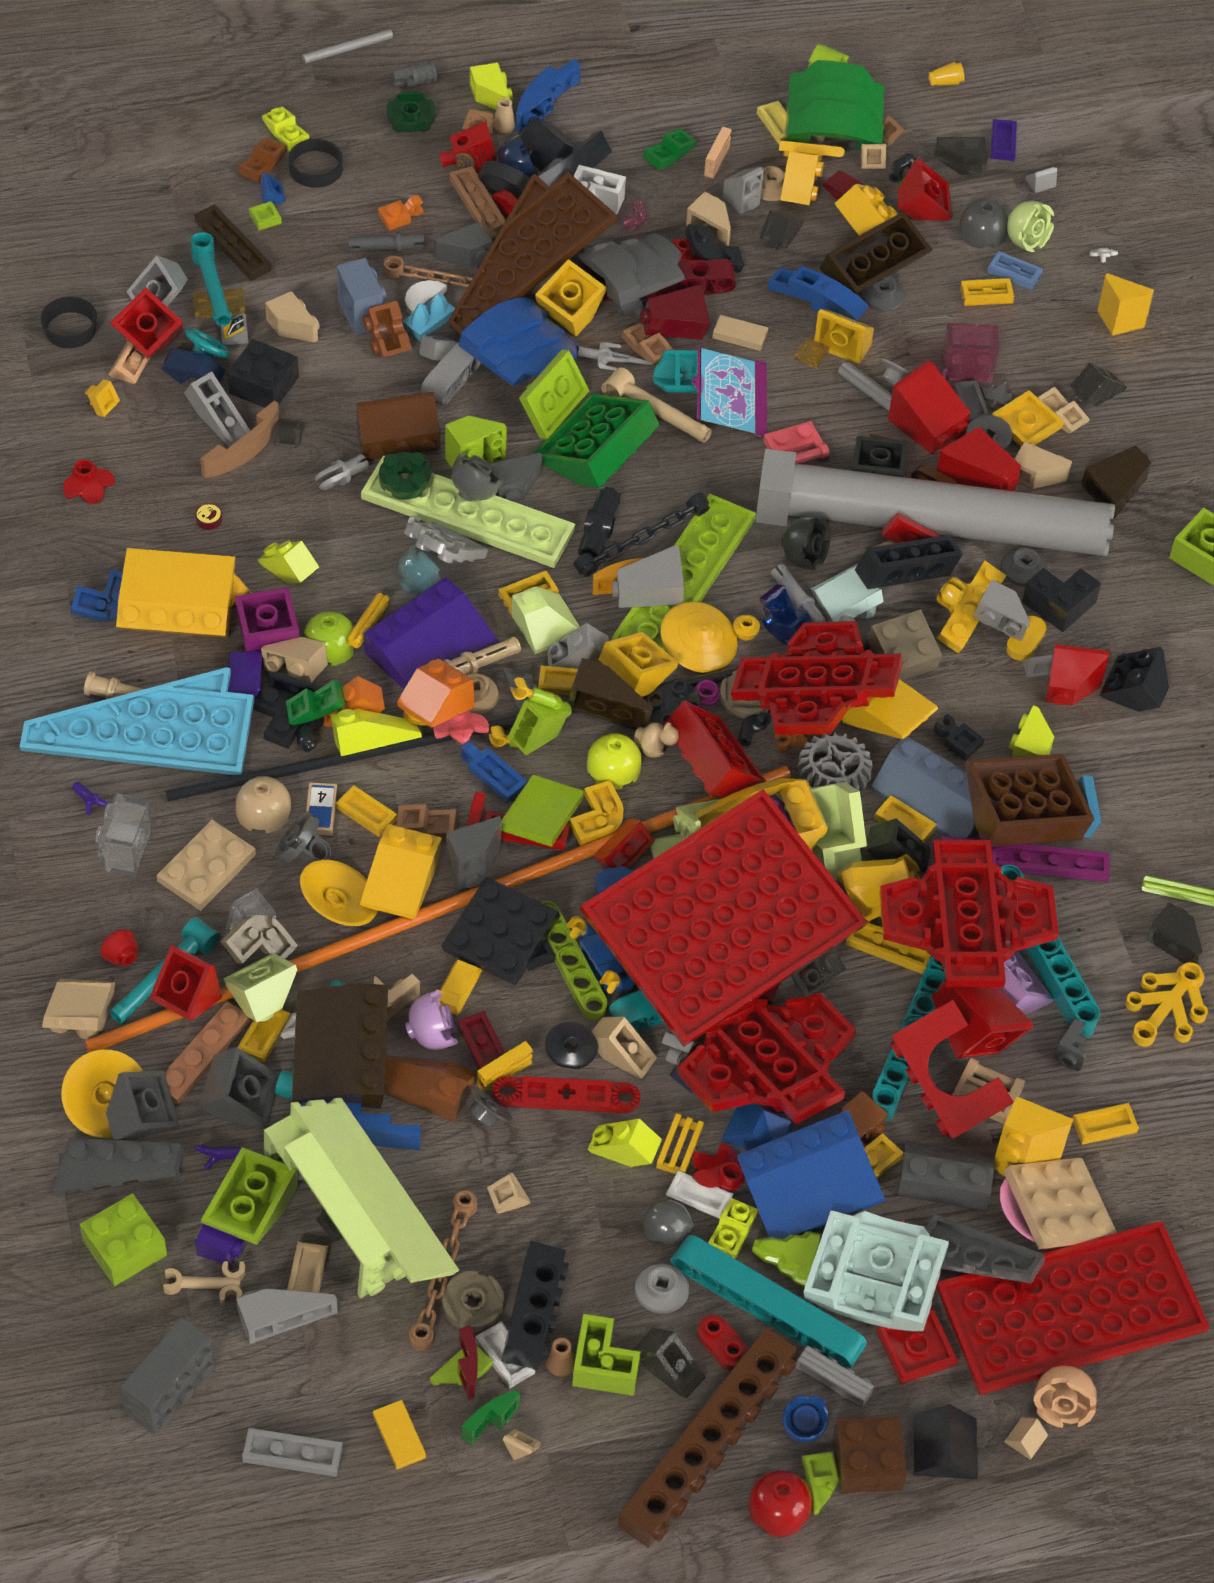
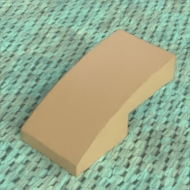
M1056 387L1051 388L1038 397L1064 420L1063 428L1061 429L1069 434L1090 420L1075 401L1068 403Z

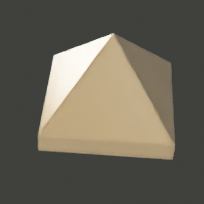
M513 1429L503 1437V1442L513 1460L530 1455L540 1448L541 1445L540 1441L517 1429Z

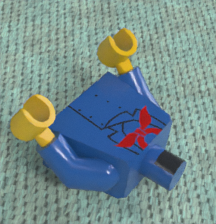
M573 916L566 924L567 928L573 929L569 935L572 939L581 937L579 947L605 996L612 994L614 990H631L635 982L591 925H587L581 917Z

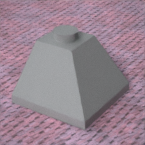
M156 255L126 292L131 300H133L146 287L162 303L168 306L182 290L188 278L177 262Z

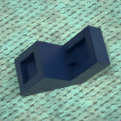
M171 349L161 367L165 373L180 384L190 377L198 380L210 372H213L220 383L226 371L224 367L207 354Z

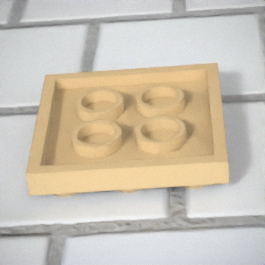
M1082 1158L1009 1165L1005 1169L1006 1179L1038 1249L1070 1246L1117 1233Z

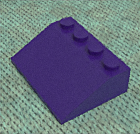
M447 577L364 633V653L403 689L406 688L416 669L428 664L432 660H453L460 657L461 653L466 651L475 653L500 643L464 592Z

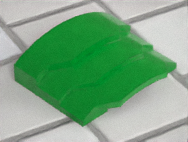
M815 61L805 71L791 73L788 85L785 141L809 144L811 136L815 135L855 140L856 150H861L862 144H883L884 85L875 82L863 66L843 62Z

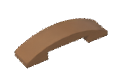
M273 401L256 415L257 426L232 446L225 449L218 444L200 458L201 472L204 478L222 475L242 466L254 458L268 444L279 423V408L276 401Z

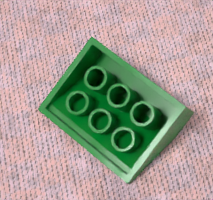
M592 393L533 454L541 452L542 465L576 484L600 488L636 452L637 448L651 436L659 426V423L649 400Z

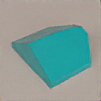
M665 350L663 357L653 370V383L665 392L697 393V388L691 381L698 376V350Z

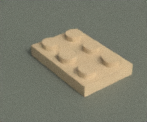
M211 820L156 875L157 882L201 911L256 855V848L214 820Z

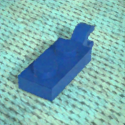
M467 741L460 747L464 751L460 754V757L468 763V770L507 804L521 793L527 784L526 779L489 748L481 752L470 741Z

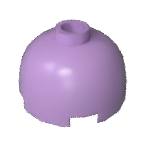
M438 989L422 995L412 1003L409 1010V1021L405 1023L409 1037L411 1039L416 1038L420 1045L430 1050L445 1049L458 1043V1040L452 1038L451 1033L457 1032L452 1013L448 1005H441L438 998L442 997V993Z

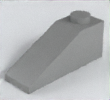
M213 372L194 381L185 390L184 394L196 413L228 447L232 446L250 431Z
M265 1288L260 1291H248L241 1297L236 1298L238 1315L250 1344L338 1313L335 1294Z

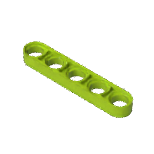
M550 901L540 902L559 911L560 917L547 936V940L555 954V963L577 1006L586 1019L592 1021L602 1019L607 1012V998L576 939L570 937L569 933L571 930L569 927H566L567 922L555 903ZM555 933H561L565 935L566 940L556 943L550 937ZM571 955L576 957L578 962L574 965H566L562 959L565 956ZM578 978H585L590 982V985L586 988H579L574 982ZM590 1001H598L602 1008L598 1011H591L586 1007V1004Z

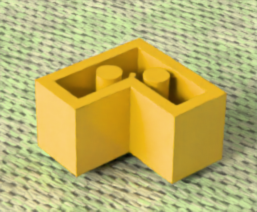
M789 151L780 200L811 205V201H816L818 186H814L817 176L822 177L824 162H820V156Z

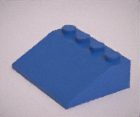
M849 1110L737 1155L769 1237L784 1239L790 1234L803 1235L806 1231L810 1232L825 1226L831 1210L852 1215L885 1201Z

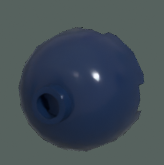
M519 134L502 144L498 152L500 163L511 166L530 178L534 174L538 175Z

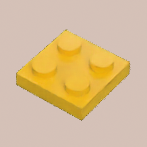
M1030 390L992 413L993 416H997L1009 424L1012 430V440L1020 447H1022L1024 442L1035 446L1063 428L1064 420Z

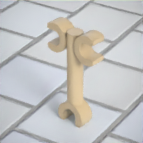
M224 1261L222 1264L223 1277L181 1276V1273L174 1268L166 1269V1279H175L176 1282L164 1284V1293L173 1295L178 1293L181 1288L221 1290L219 1293L220 1304L225 1306L227 1296L235 1295L236 1298H239L243 1295L240 1287L241 1280L246 1274L245 1264L240 1262L239 1270L232 1273L229 1271L228 1261Z

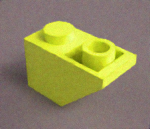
M498 63L470 67V87L476 102L494 110L497 109L498 100L501 98H508L513 103L511 88L507 89L506 74L501 72Z
M288 540L282 544L272 543L264 549L265 554L258 559V562L287 584L301 583L319 568L302 541L290 542Z
M1033 705L1029 715L1023 714L1018 727L1021 730L1019 735L1014 733L1008 748L1013 750L1011 757L1050 755L1054 735L1039 707Z
M633 1119L598 1125L593 1132L592 1140L587 1150L629 1167L652 1164L662 1139L642 1120Z

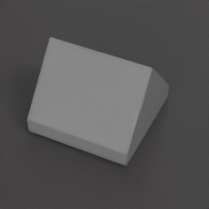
M1052 167L1026 175L1025 179L1034 193L1056 187L1057 168Z

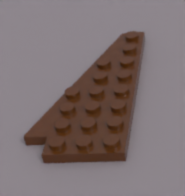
M569 172L550 187L536 174L532 175L449 318V327L461 337V333L473 321L492 307L504 301L524 296L618 220L616 213Z

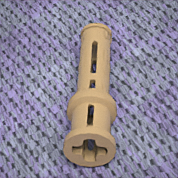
M511 637L508 640L475 653L466 651L461 653V656L456 659H446L443 661L465 675L476 673L480 667L513 654H518L521 652V646L516 637Z
M91 671L84 685V695L90 696L94 694L106 699L143 690L142 688L120 683L118 678L112 677L107 679L96 676L95 672Z

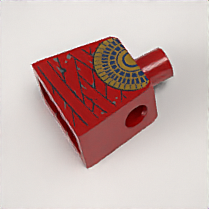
M486 122L452 135L450 137L452 150L439 153L442 167L457 164V168L460 170L472 166L476 173H480L484 162H497L492 138Z

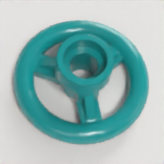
M193 328L185 330V335L195 344L191 352L207 354L211 358L212 354L222 358H229L231 356L230 350L211 336Z

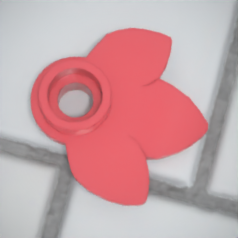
M469 710L435 726L433 729L436 739L450 735L454 740L463 745L470 739L473 731L488 733L489 724L484 716L472 713Z

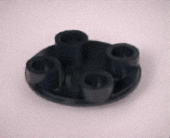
M676 679L673 682L661 685L649 694L647 699L648 703L653 707L650 716L651 721L659 723L664 727V723L684 700L702 708L699 693L682 679Z

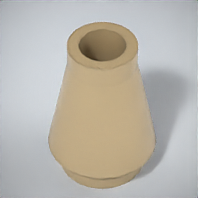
M508 98L498 100L493 118L495 131L502 135L510 134L516 127L512 101Z

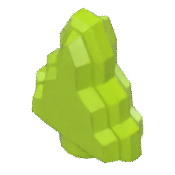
M806 1231L803 1235L790 1234L784 1239L774 1237L756 1239L752 1252L764 1262L776 1265L780 1274L792 1278L793 1284L805 1288L822 1234Z

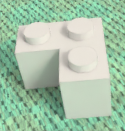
M579 165L574 177L614 213L618 214L625 198L626 177Z

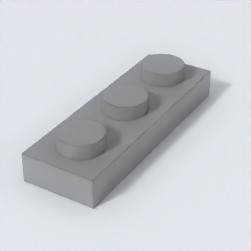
M249 1428L242 1461L244 1463L337 1477L343 1445L342 1442Z

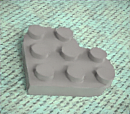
M409 516L404 534L417 539L415 546L419 549L439 553L437 557L447 563H452L453 560L461 563L464 560L474 562L476 559L486 558L489 551L486 547L436 522H432V524L420 522L421 517Z

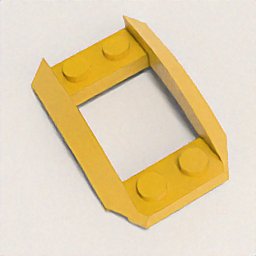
M779 778L763 782L730 794L695 812V817L700 820L701 828L764 789L768 796L781 793L796 831L812 852L819 838L822 839L828 830L810 785L805 779Z

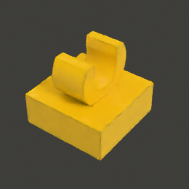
M103 379L97 386L91 385L85 391V394L90 399L89 403L93 406L97 416L105 417L120 401L112 382Z

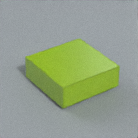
M272 201L249 208V215L258 230L282 224L281 216Z

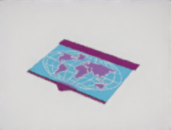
M698 347V376L691 381L697 388V419L752 432L756 436L764 437V434H767V363L758 360L754 362Z

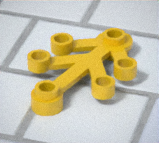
M1188 962L1181 965L1174 973H1145L1140 986L1144 991L1151 993L1130 992L1127 995L1125 1006L1133 1012L1139 1011L1142 1005L1160 1004L1148 1021L1142 1020L1136 1023L1132 1038L1137 1045L1146 1047L1154 1043L1157 1028L1171 1010L1176 1024L1174 1031L1175 1039L1181 1043H1186L1191 1039L1193 1028L1188 1024L1181 998L1186 991L1192 1004L1189 1012L1190 1019L1195 1023H1202L1206 1020L1208 1009L1203 1004L1199 987L1204 982V973L1199 965ZM1146 980H1151L1154 984H1147ZM1176 984L1171 991L1154 992L1158 985ZM1131 999H1135V1000H1137L1139 1003H1138V1004H1134V1003H1132L1130 1000H1131ZM1194 1011H1200L1203 1015H1196ZM1179 1031H1186L1188 1035H1182ZM1140 1034H1144L1148 1038L1141 1037Z

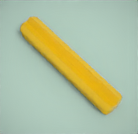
M376 594L347 636L349 640L347 644L349 646L359 648L362 645L364 633L375 626L388 607V595Z

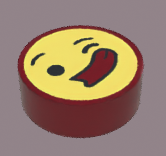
M207 503L197 508L195 516L199 527L212 530L221 525L222 511L219 506Z

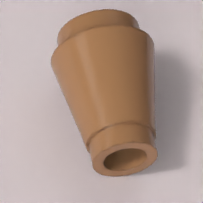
M565 1338L556 1339L549 1351L547 1360H545L548 1371L555 1376L563 1377L574 1370L576 1358L569 1340Z

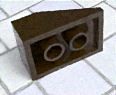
M581 659L568 701L572 710L637 730L640 726L646 727L653 707L609 666L603 665L597 659Z

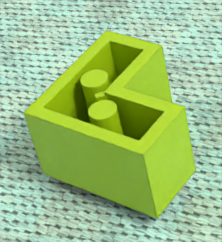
M583 1314L572 1386L634 1396L640 1351L611 1347L614 1318Z

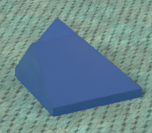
M756 1103L743 1105L736 1108L722 1140L748 1151L790 1134L795 1123L784 1111L777 1113L771 1106Z

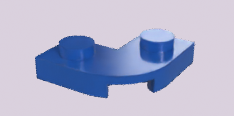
M114 569L110 570L104 592L78 585L70 613L97 621L117 619L118 599L123 572Z

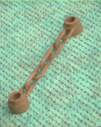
M389 256L384 260V272L391 279H397L400 276L415 277L462 287H468L469 284H466L467 280L471 281L473 277L404 265L403 259L399 256ZM404 269H409L410 273H405ZM418 272H424L427 274L426 276L418 275ZM434 274L442 275L443 279L434 278ZM451 277L459 279V282L451 281L450 279Z
M467 1190L458 1192L453 1198L454 1211L451 1217V1225L454 1228L451 1237L446 1238L443 1242L445 1250L448 1242L450 1247H453L455 1244L451 1256L453 1261L456 1259L460 1245L457 1239L459 1229L466 1226L469 1217L474 1215L477 1210V1198L475 1194ZM462 1199L470 1200L468 1204H463L460 1201ZM457 1215L464 1218L462 1224L460 1219L456 1220ZM447 1276L438 1278V1282L443 1281L439 1294L436 1289L433 1290L436 1278L431 1279L427 1291L430 1297L428 1307L420 1312L416 1325L409 1331V1343L417 1351L428 1350L433 1345V1326L436 1320V1312L433 1309L436 1300L442 1298L448 1283ZM425 1313L427 1318L431 1317L429 1325L422 1323ZM422 1331L427 1335L425 1337H418L416 1334Z

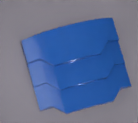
M524 297L504 301L483 313L461 333L459 341L461 348L512 387L530 379L531 376H539L561 350H569L573 359L576 358L580 345L568 337L564 329L547 317L548 312L533 300Z

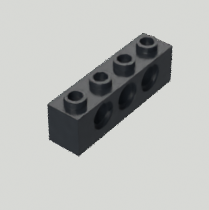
M950 535L871 547L866 549L855 568V572L868 590L946 577L951 575L963 553Z
M530 1241L501 1361L537 1370L540 1360H547L551 1342L546 1341L547 1332L553 1333L557 1315L552 1314L553 1306L559 1307L563 1289L558 1288L559 1280L565 1281L569 1263L564 1262L565 1249ZM538 1278H545L548 1282H543ZM532 1304H538L542 1308H536ZM525 1330H531L535 1332L536 1335L528 1334Z

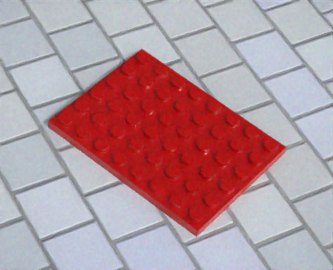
M764 789L588 900L579 909L683 1047L867 924L864 916Z

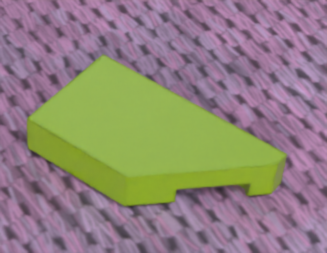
M833 1451L805 1455L801 1458L806 1484L812 1496L814 1515L819 1514L839 1485L840 1480Z

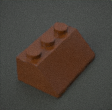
M434 392L356 403L357 437L361 453L365 456L363 461L380 459L383 455L386 456L388 454L428 452L440 449V429Z

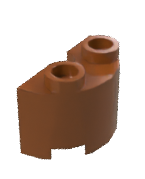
M398 301L368 309L367 315L362 317L365 330L370 332L372 339L370 341V348L374 356L380 355L384 358L412 350L408 334L402 324V314Z

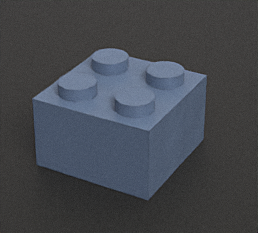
M366 258L337 265L338 302L354 335L369 332L364 328L362 317L367 315L369 308L384 304L383 300L386 299L385 289L382 284H378L374 267L369 266Z

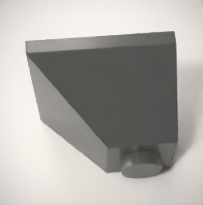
M164 1070L122 1072L118 1074L106 1111L113 1140H137L180 1127Z

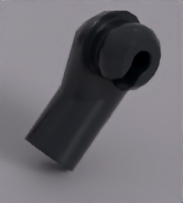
M906 153L892 163L889 179L892 182H899L903 169L906 167L910 169L914 160L917 159L914 157V154Z

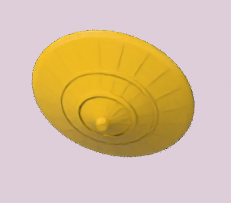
M683 602L671 608L663 618L661 624L663 645L668 654L681 666L692 671L709 673L723 669L735 657L738 639L733 630V624L717 608L702 602Z
M317 860L309 863L303 869L300 876L302 893L308 903L325 918L341 925L360 926L372 921L378 910L360 906L367 879L351 866L334 860Z
M109 1049L95 1050L78 1058L68 1069L61 1090L63 1107L70 1121L79 1130L90 1136L103 1139L113 1138L106 1111L118 1074L122 1072L143 1071L140 1065L128 1055Z

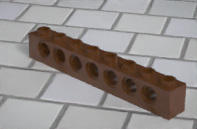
M768 1328L764 1329L620 1512L619 1528L647 1548H650L655 1540L660 1542L665 1537L670 1528L668 1523L674 1516L679 1518L689 1503L687 1501L688 1497L692 1492L695 1494L699 1493L706 1483V1474L711 1468L716 1470L725 1458L723 1452L729 1445L734 1447L738 1443L744 1432L741 1429L747 1421L749 1423L755 1421L762 1409L760 1407L761 1403L765 1398L771 1400L779 1388L778 1382L782 1376L788 1377L793 1372L797 1364L795 1361L796 1347ZM768 1366L772 1371L763 1372L758 1367ZM748 1388L751 1389L754 1392V1394L745 1395L740 1390ZM730 1411L733 1412L736 1415V1417L727 1418L723 1416L722 1413ZM708 1434L715 1435L718 1440L710 1442L704 1436ZM688 1458H696L697 1460H699L700 1463L697 1465H690L685 1460ZM675 1481L680 1483L682 1487L672 1489L667 1486V1483ZM651 1505H658L663 1509V1511L660 1513H653L648 1509V1507Z

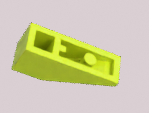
M344 709L337 714L331 715L335 745L341 756L422 737L416 724H412L401 717L361 709Z

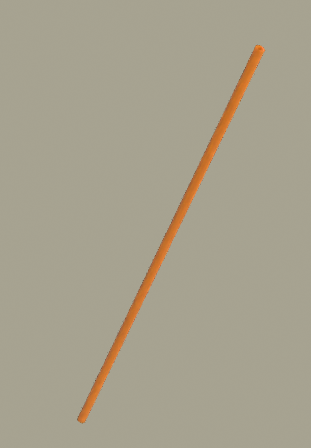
M783 766L762 774L767 782L779 778H791V773L787 766ZM709 795L689 804L721 799L722 797L714 798ZM673 809L642 823L651 834L673 825V816L677 815V811ZM615 833L505 875L494 881L509 888H514L594 856ZM480 886L419 909L415 920L401 916L289 961L296 965V973L466 907ZM227 986L220 988L222 999L212 1006L234 998ZM165 1009L84 1041L88 1053L106 1049L184 1017L169 1009Z

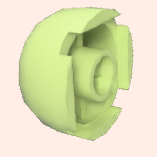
M1027 201L1016 206L1009 214L1007 222V232L1012 242L1016 246L1030 252H1035L1033 248L1037 245L1041 249L1049 240L1053 231L1054 224L1050 223L1051 216H1054L1052 208L1037 201Z

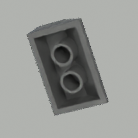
M905 1141L897 1196L986 1211L992 1190L994 1158L991 1155Z

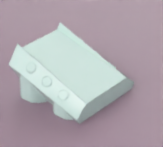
M858 564L811 588L812 595L829 622H839L840 617L843 615L853 618L856 616L863 619L871 618L875 615L877 605L884 602L881 589L868 590L855 572Z

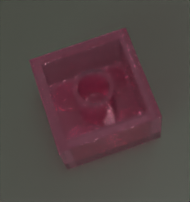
M947 323L941 355V372L945 380H977L978 382L992 383L999 352L998 326Z

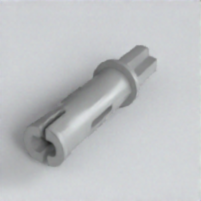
M784 564L777 566L783 576L774 568L771 571V576L796 606V612L802 614L807 622H825L824 616L814 605L815 600L804 592Z

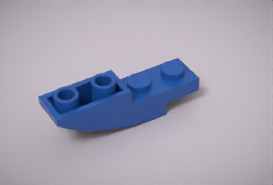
M573 59L558 70L549 66L530 83L518 104L516 113L517 132L520 133L526 129L534 116L542 118L548 115L553 110L554 99L559 98L562 93L580 82L581 64Z
M800 266L796 271L780 267L767 281L769 290L809 301L812 304V310L817 312L820 309H826L858 321L868 309V304L850 289L836 280L804 266Z

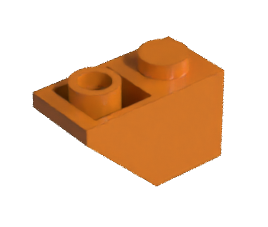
M359 676L355 677L342 687L345 706L322 717L323 726L332 727L331 715L337 714L344 709L382 712L385 709L382 688Z

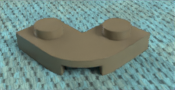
M251 915L244 918L220 941L233 959L241 964L259 947L266 956L275 953L286 959L298 946L278 920L265 915Z

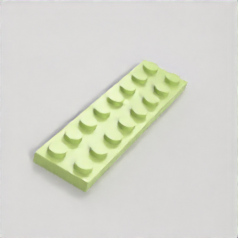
M384 455L361 491V499L408 516H419L421 521L432 524V522H436L463 536L555 568L575 532V523L496 495L487 500L479 501L473 499L472 502L466 501L458 495L459 490L454 486L451 479L432 473L430 487L428 490L427 488L423 490L422 495L408 500L392 497V493L386 489L384 491L379 483V468L383 463ZM403 473L401 475L406 479L410 474Z

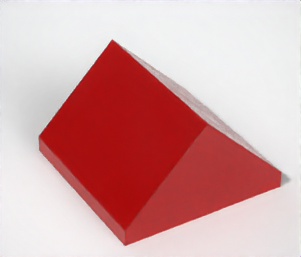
M171 945L149 999L193 1021L222 999L215 966L175 945Z

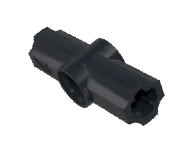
M605 487L604 489H599L593 508L588 511L585 519L584 534L578 548V555L591 553L593 557H596L603 551L607 538L610 539L621 494L616 492L614 488Z

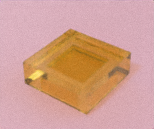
M807 337L796 352L795 359L818 369L828 355L830 347Z

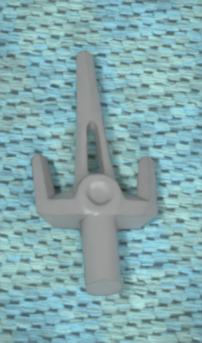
M601 342L599 349L579 346L578 357L597 359V367L613 371L618 369L606 365L609 362L653 365V363L645 359L612 352L608 348H620V344Z

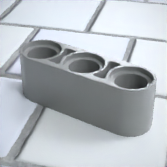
M457 342L425 378L421 387V393L434 392L435 401L446 405L476 372L481 362L461 348L459 342Z

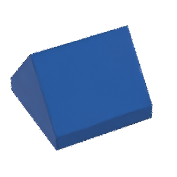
M263 173L259 188L263 204L270 201L273 204L284 203L285 196L282 184L269 174Z

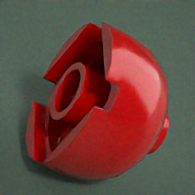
M774 1470L765 1473L756 1481L749 1495L748 1510L752 1521L756 1526L758 1524L761 1528L765 1529V1533L779 1537L793 1535L800 1531L801 1527L810 1518L812 1496L808 1485L800 1476L791 1471Z

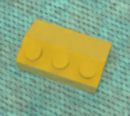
M1016 1096L1003 1126L994 1158V1170L1005 1176L1004 1171L1009 1165L1061 1160L1073 1119Z

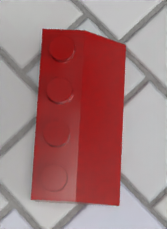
M684 700L664 723V726L666 723H671L672 727L678 730L679 739L676 745L682 750L680 752L681 756L693 766L692 772L704 782L705 791L712 797L717 798L719 796L724 798L742 789L766 782L720 716Z

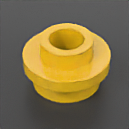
M741 615L734 620L733 630L738 638L751 640L759 633L760 623L754 616Z

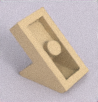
M413 974L406 979L398 980L391 990L388 989L387 1021L420 997V981ZM376 976L374 977V984L384 985Z

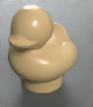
M650 723L646 727L640 726L634 735V742L638 748L642 749L643 753L650 758L662 756L665 744L674 745L679 739V732L676 728L672 727L671 723H666L664 727L659 723Z

